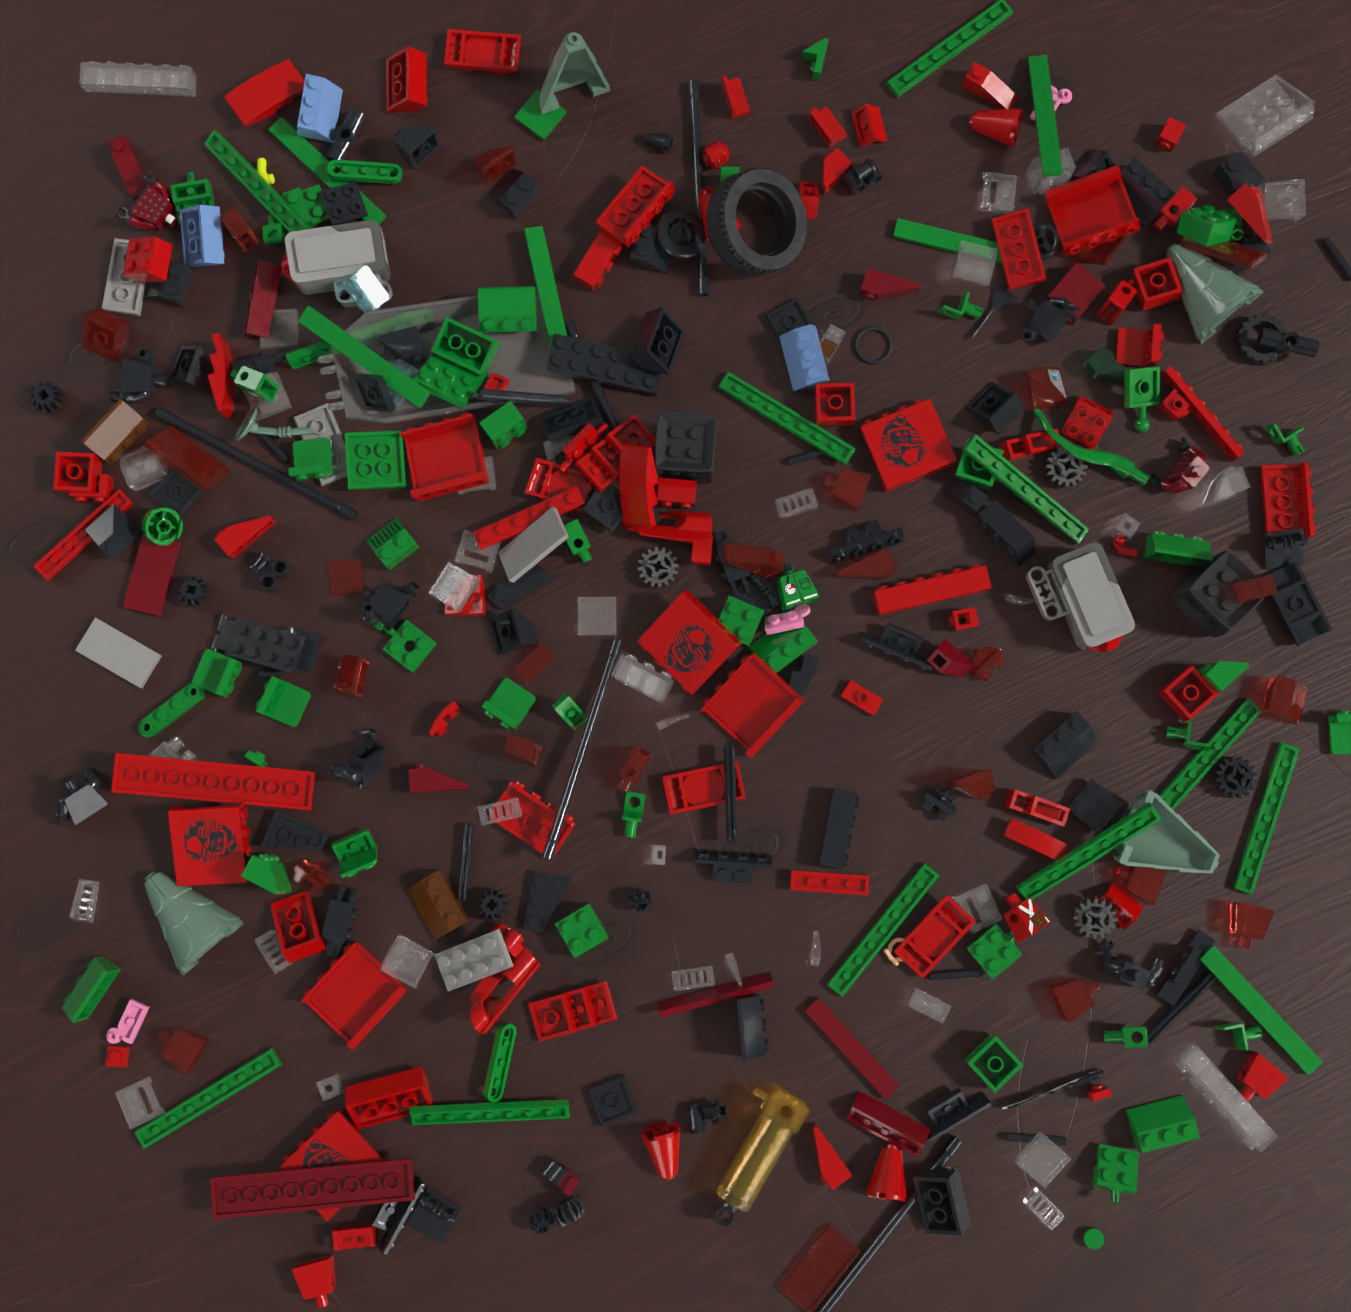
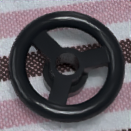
M1034 224V230L1040 229L1039 236L1036 237L1037 242L1040 240L1044 242L1042 245L1038 244L1039 251H1047V253L1040 254L1041 259L1044 260L1051 257L1057 251L1060 242L1059 234L1049 224ZM1046 230L1053 235L1054 244L1052 247L1045 238Z

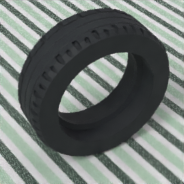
M755 167L741 171L723 180L714 190L709 200L706 216L708 236L717 256L731 270L744 276H763L783 270L792 264L800 254L807 233L806 211L796 188L780 173L764 167ZM748 190L762 195L769 202L776 216V242L770 253L760 255L750 249L738 231L736 223L737 204L742 193Z

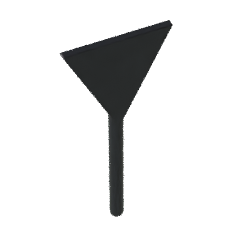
M995 282L992 307L974 330L970 339L975 337L994 310L1018 298Z

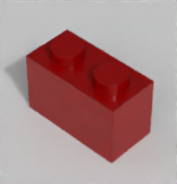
M659 478L657 503L665 508H671L672 505L679 506L681 509L695 507L697 481Z

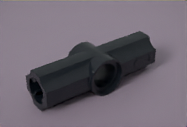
M351 108L343 124L337 128L336 138L326 155L328 160H344L349 149L355 145L356 136L366 118L365 114L360 110ZM350 135L348 138L343 139V136Z
M1262 328L1257 339L1258 345L1278 349L1281 353L1287 354L1291 352L1312 358L1316 356L1320 345L1318 340L1301 337L1295 332L1284 333L1268 328ZM1285 339L1290 341L1291 346L1286 343Z

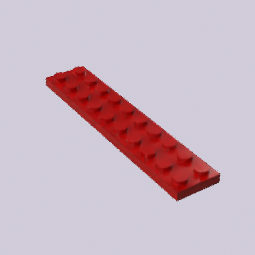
M116 753L111 792L234 804L244 802L245 805L312 810L316 771Z

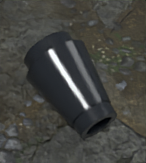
M646 134L645 144L664 153L666 151L670 152L673 147L674 138L670 134Z
M699 1104L688 1106V1130H690L691 1135L707 1132V1123Z

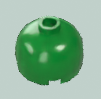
M155 507L144 515L142 530L151 542L158 545H169L180 537L183 531V522L176 511L167 507Z

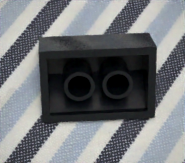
M1136 157L1121 170V178L1136 218L1138 217L1139 224L1146 228L1176 193Z
M663 307L646 312L630 357L641 368L669 375L685 330Z
M1076 711L1065 718L1029 751L1053 778L1057 779L1099 741L1090 724Z
M759 994L737 997L735 1000L742 1061L765 1057V1051H769L768 1040L763 1037V1031H767L766 1020L761 1017V1011H765L764 1000L760 999Z
M938 1167L914 1175L913 1181L925 1232L962 1236L971 1225L959 1168Z

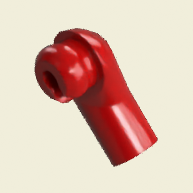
M1117 535L1112 541L1116 552L1121 556L1136 558L1138 549L1127 547L1124 536Z

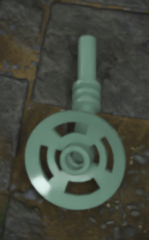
M253 407L242 421L235 439L240 440L249 432L252 434L291 438L293 435L313 434V428H291L290 426H285L277 429L258 426L255 422L257 408Z

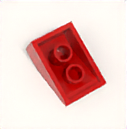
M1245 183L1227 200L1262 240L1271 244L1273 242L1265 204L1261 199L1263 194L1253 184L1249 186Z
M308 890L270 903L281 952L289 963L326 950L322 930Z

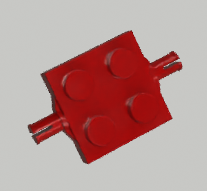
M603 422L595 429L588 423L562 449L566 460L558 468L564 473L572 465L580 471L575 466L576 461L589 453L592 447L602 441V434L609 428L608 425Z

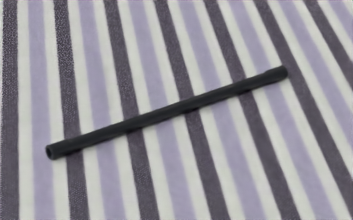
M692 79L688 81L691 115L695 214L703 222L698 195L701 193L700 190L703 188L699 111L700 93L699 81ZM705 242L703 249L697 254L698 296L700 297L710 295Z
M574 320L566 321L564 324L568 336L581 339ZM589 381L612 431L619 424L600 383ZM654 505L653 512L656 525L662 522V519Z
M162 407L157 409L155 417L180 428L335 510L338 514L352 521L357 517L358 511L346 504L340 503L300 481H296L291 476L186 422Z
M612 639L608 657L556 817L541 856L543 859L553 861L565 817L616 660L623 645V641L620 639Z
M953 1135L927 1171L944 1167L963 1142ZM915 1187L908 1194L906 1202L901 1203L816 1312H830L918 1200Z

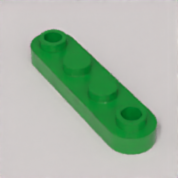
M332 160L327 164V174L333 180L397 184L402 180L401 167L393 163Z
M190 683L141 720L138 725L139 733L148 738L156 736L202 701L206 695V690ZM193 689L197 690L196 695H192ZM147 724L150 725V729L148 731L145 730V726Z
M507 1022L501 1023L497 1028L483 1090L484 1098L492 1103L498 1102L503 1096L516 1038V1027Z

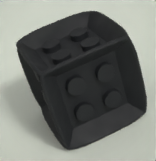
M662 412L658 414L655 440V468L658 480L659 478L697 481V484L713 482L717 418L715 416L692 412Z
M1222 551L1213 556V561L1200 567L1177 590L1173 600L1184 614L1202 631L1216 638L1228 633L1230 629L1238 625L1265 598L1268 589L1259 577L1238 557L1228 551Z

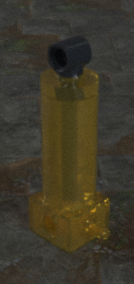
M774 1083L768 1093L758 1087L754 1088L752 1093L763 1100L760 1106L761 1113L716 1190L723 1200L715 1208V1220L722 1227H728L734 1222L738 1209L745 1212L750 1210L793 1133L797 1135L810 1112L808 1103ZM783 1106H789V1109L785 1112L780 1110ZM723 1210L730 1212V1216L726 1219L719 1216V1213Z

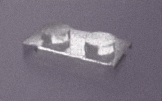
M916 987L907 1003L908 1006L942 1024L952 1007Z

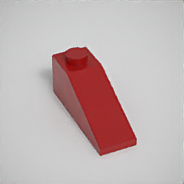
M974 62L967 73L962 85L966 90L1000 109H1013L1019 99L992 71Z
M269 515L231 525L219 530L214 540L228 556L234 559L277 521Z
M814 1123L812 1129L819 1170L822 1174L820 1179L826 1187L830 1185L832 1190H834L849 1179L852 1174L816 1123Z

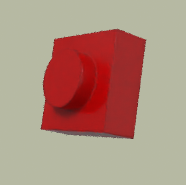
M492 372L484 389L506 391L510 381L508 378Z
M109 1045L107 1047L106 1066L128 1067L130 1046Z
M1103 1084L1093 1085L1091 1090L1086 1091L1088 1099L1093 1102L1112 1096L1110 1088L1103 1086Z

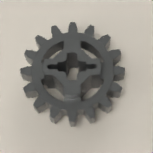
M1060 447L1056 450V453L1052 452L1050 454L1051 458L1046 460L1049 465L1044 467L1045 470H1049L1046 477H1052L1050 482L1056 481L1057 487L1063 484L1064 489L1069 484L1071 487H1074L1076 482L1080 483L1082 481L1081 477L1086 475L1083 470L1088 468L1087 465H1083L1084 460L1075 457L1065 449L1062 451ZM1066 456L1065 459H1057L1058 457ZM1069 475L1072 477L1075 476L1074 478L1066 479V477Z
M655 547L654 552L648 549V555L642 554L644 560L638 561V564L642 565V567L637 569L638 572H643L639 577L640 579L646 578L644 581L645 585L650 582L651 588H654L655 584H657L659 589H661L662 584L668 587L669 580L671 582L675 581L673 575L677 576L678 572L674 569L679 568V564H674L677 558H671V551L665 553L664 547L661 551H658V547ZM654 556H658V557H657L655 560H653V561L649 560L650 558H652V557H654ZM665 558L670 562L671 567L665 564ZM658 564H661L662 569H659V571L656 572L655 567H657ZM645 568L651 571L652 577L647 575ZM667 575L666 578L659 580V577Z
M1097 896L1094 897V900L1087 897L1086 903L1081 900V907H1075L1077 912L1074 913V919H1076L1075 926H1080L1079 932L1085 931L1087 938L1090 934L1093 935L1094 939L1097 938V935L1104 938L1105 932L1110 935V928H1116L1114 923L1118 921L1117 916H1115L1116 909H1111L1112 903L1106 904L1104 897L1101 901L1098 900ZM1083 913L1087 916L1084 921L1082 920ZM1107 914L1109 915L1108 922L1104 919Z

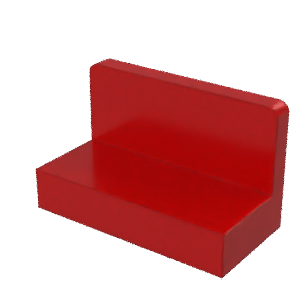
M726 75L722 76V88L731 118L735 119L749 115L750 110L740 77L727 80Z
M865 103L852 111L860 147H866L875 141L883 143L887 141L879 107Z
M815 107L809 112L808 120L829 148L847 137V133L828 107H824L820 111Z
M1113 881L1107 892L1100 896L1098 900L1101 901L1104 897L1106 904L1112 903L1111 909H1116L1115 916L1118 919L1116 923L1125 930L1138 920L1143 906Z

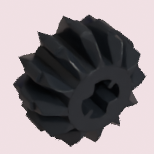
M45 381L43 384L38 382V388L32 387L35 392L29 394L33 398L30 402L38 411H42L45 414H48L49 411L55 413V407L61 408L59 402L64 401V398L61 397L63 391L58 389L59 387L55 383L51 384V382Z
M190 575L189 579L183 577L184 584L178 583L181 589L176 591L177 594L181 595L179 600L181 602L184 601L186 606L192 605V607H197L198 603L204 605L203 598L209 599L206 593L211 591L210 588L206 587L208 582L203 581L201 576L195 577ZM193 588H196V590H194L196 591L195 594H191V592H193L191 591Z
M494 888L490 889V895L484 890L483 895L485 898L481 896L477 898L483 902L482 904H476V907L483 908L478 914L486 913L484 920H488L491 915L492 922H495L496 915L499 919H503L501 912L508 913V910L503 907L510 905V902H503L508 896L503 895L500 897L502 890L499 889L496 895ZM492 899L495 900L494 903L497 902L498 904L497 907H494V910H491L492 907L488 906Z
M578 1195L566 1197L555 1203L550 1209L553 1221L557 1226L563 1227L575 1222L585 1213L583 1201Z

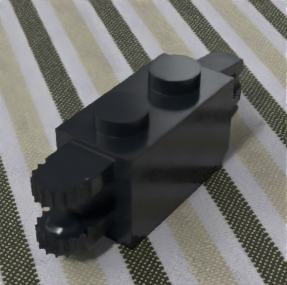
M726 530L716 533L717 547L714 557L716 563L721 564L722 571H720L723 582L727 581L735 598L739 597L736 583L742 582L744 592L746 594L750 593L747 580L750 579V572L739 543L731 541Z
M346 885L340 886L337 899H330L322 930L324 939H327L326 954L339 956L343 944L348 942V939H351L353 935L351 925L352 921L356 920L358 914L357 904L355 903L358 892L357 888H352L349 902L343 900Z

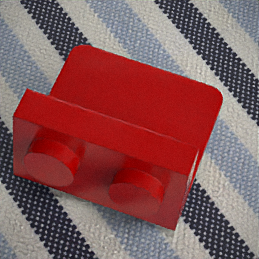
M1154 324L1149 330L1119 328L1115 362L1118 365L1155 366L1162 358V350H1160V343H1162L1164 332L1161 331L1162 325Z

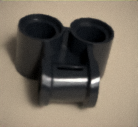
M867 158L859 166H853L852 171L847 173L843 180L852 195H857L866 186H872L879 182L883 176L873 160Z
M261 551L256 560L248 565L260 575L258 579L259 586L269 593L276 592L279 589V577L287 578L292 573V566L287 561L281 558L272 561ZM281 564H285V570L278 573V567ZM268 579L273 580V584L270 587L265 586Z

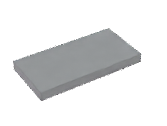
M114 238L101 310L103 312L140 316L146 283H139L123 275L129 240Z
M326 403L293 417L298 428H313V434L301 435L302 440L325 437L330 439L333 475L319 479L320 484L325 486L347 477L345 441L330 404Z
M550 508L498 552L509 581L514 583L569 537L556 508Z
M96 617L75 650L139 688L144 687L162 657L159 653Z

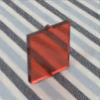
M343 559V561L329 563L332 596L345 594L350 596L353 593L364 592L361 559L348 561Z

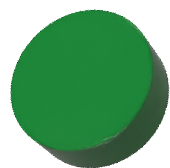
M1090 1227L1084 1231L1083 1241L1090 1249H1099L1104 1244V1235L1099 1229Z

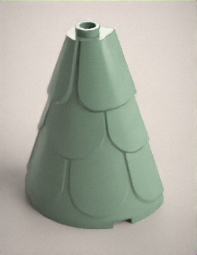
M568 33L554 55L553 62L540 92L539 104L542 114L559 109L555 92L581 83H587L593 97L610 91V85L597 64L594 54L578 33Z
M1173 244L1167 249L1166 258L1170 257L1183 290L1181 298L1185 311L1188 313L1195 336L1201 344L1217 332L1215 328L1244 303L1249 305L1263 293L1259 286L1234 274L1233 271L1213 262L1211 258L1183 244Z
M1145 790L1136 796L1138 800L1128 805L1120 820L1149 802L1162 820L1118 846L1116 852H1113L1114 859L1126 866L1151 867L1154 869L1176 870L1178 872L1213 873L1219 864L1218 859L1220 855L1198 831H1194L1157 793Z
M152 872L145 878L144 886L154 915L158 917L176 968L182 975H185L198 964V959L222 938L230 936L244 924L238 916L215 904L214 901L193 891L192 887L177 886L176 879L164 872Z

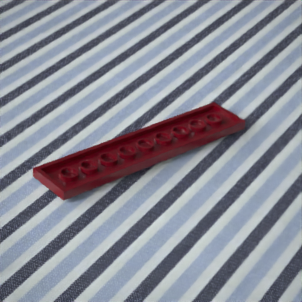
M412 1158L224 1175L210 1178L213 1220L415 1200Z

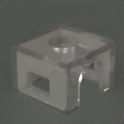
M1124 513L1111 531L1117 535L1124 536L1125 540L1128 541L1141 523ZM1126 522H1129L1131 524L1130 529H1126L1124 527V524Z
M652 845L651 864L665 865L666 845ZM658 851H663L662 859H658Z
M338 1073L316 1082L323 1101L344 1093ZM326 1085H332L333 1090L327 1092L325 1090Z

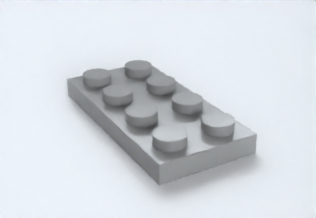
M500 929L434 955L447 991L513 967Z

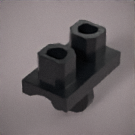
M928 787L925 790L921 807L930 811L934 804L940 809L936 816L940 820L945 821L950 815L954 816L957 808L952 804L954 797L949 794L951 791L949 787L944 791L939 787L935 792Z

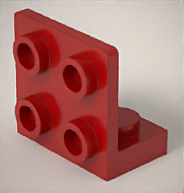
M1079 395L1075 407L1061 429V433L1094 449L1112 420L1113 411Z

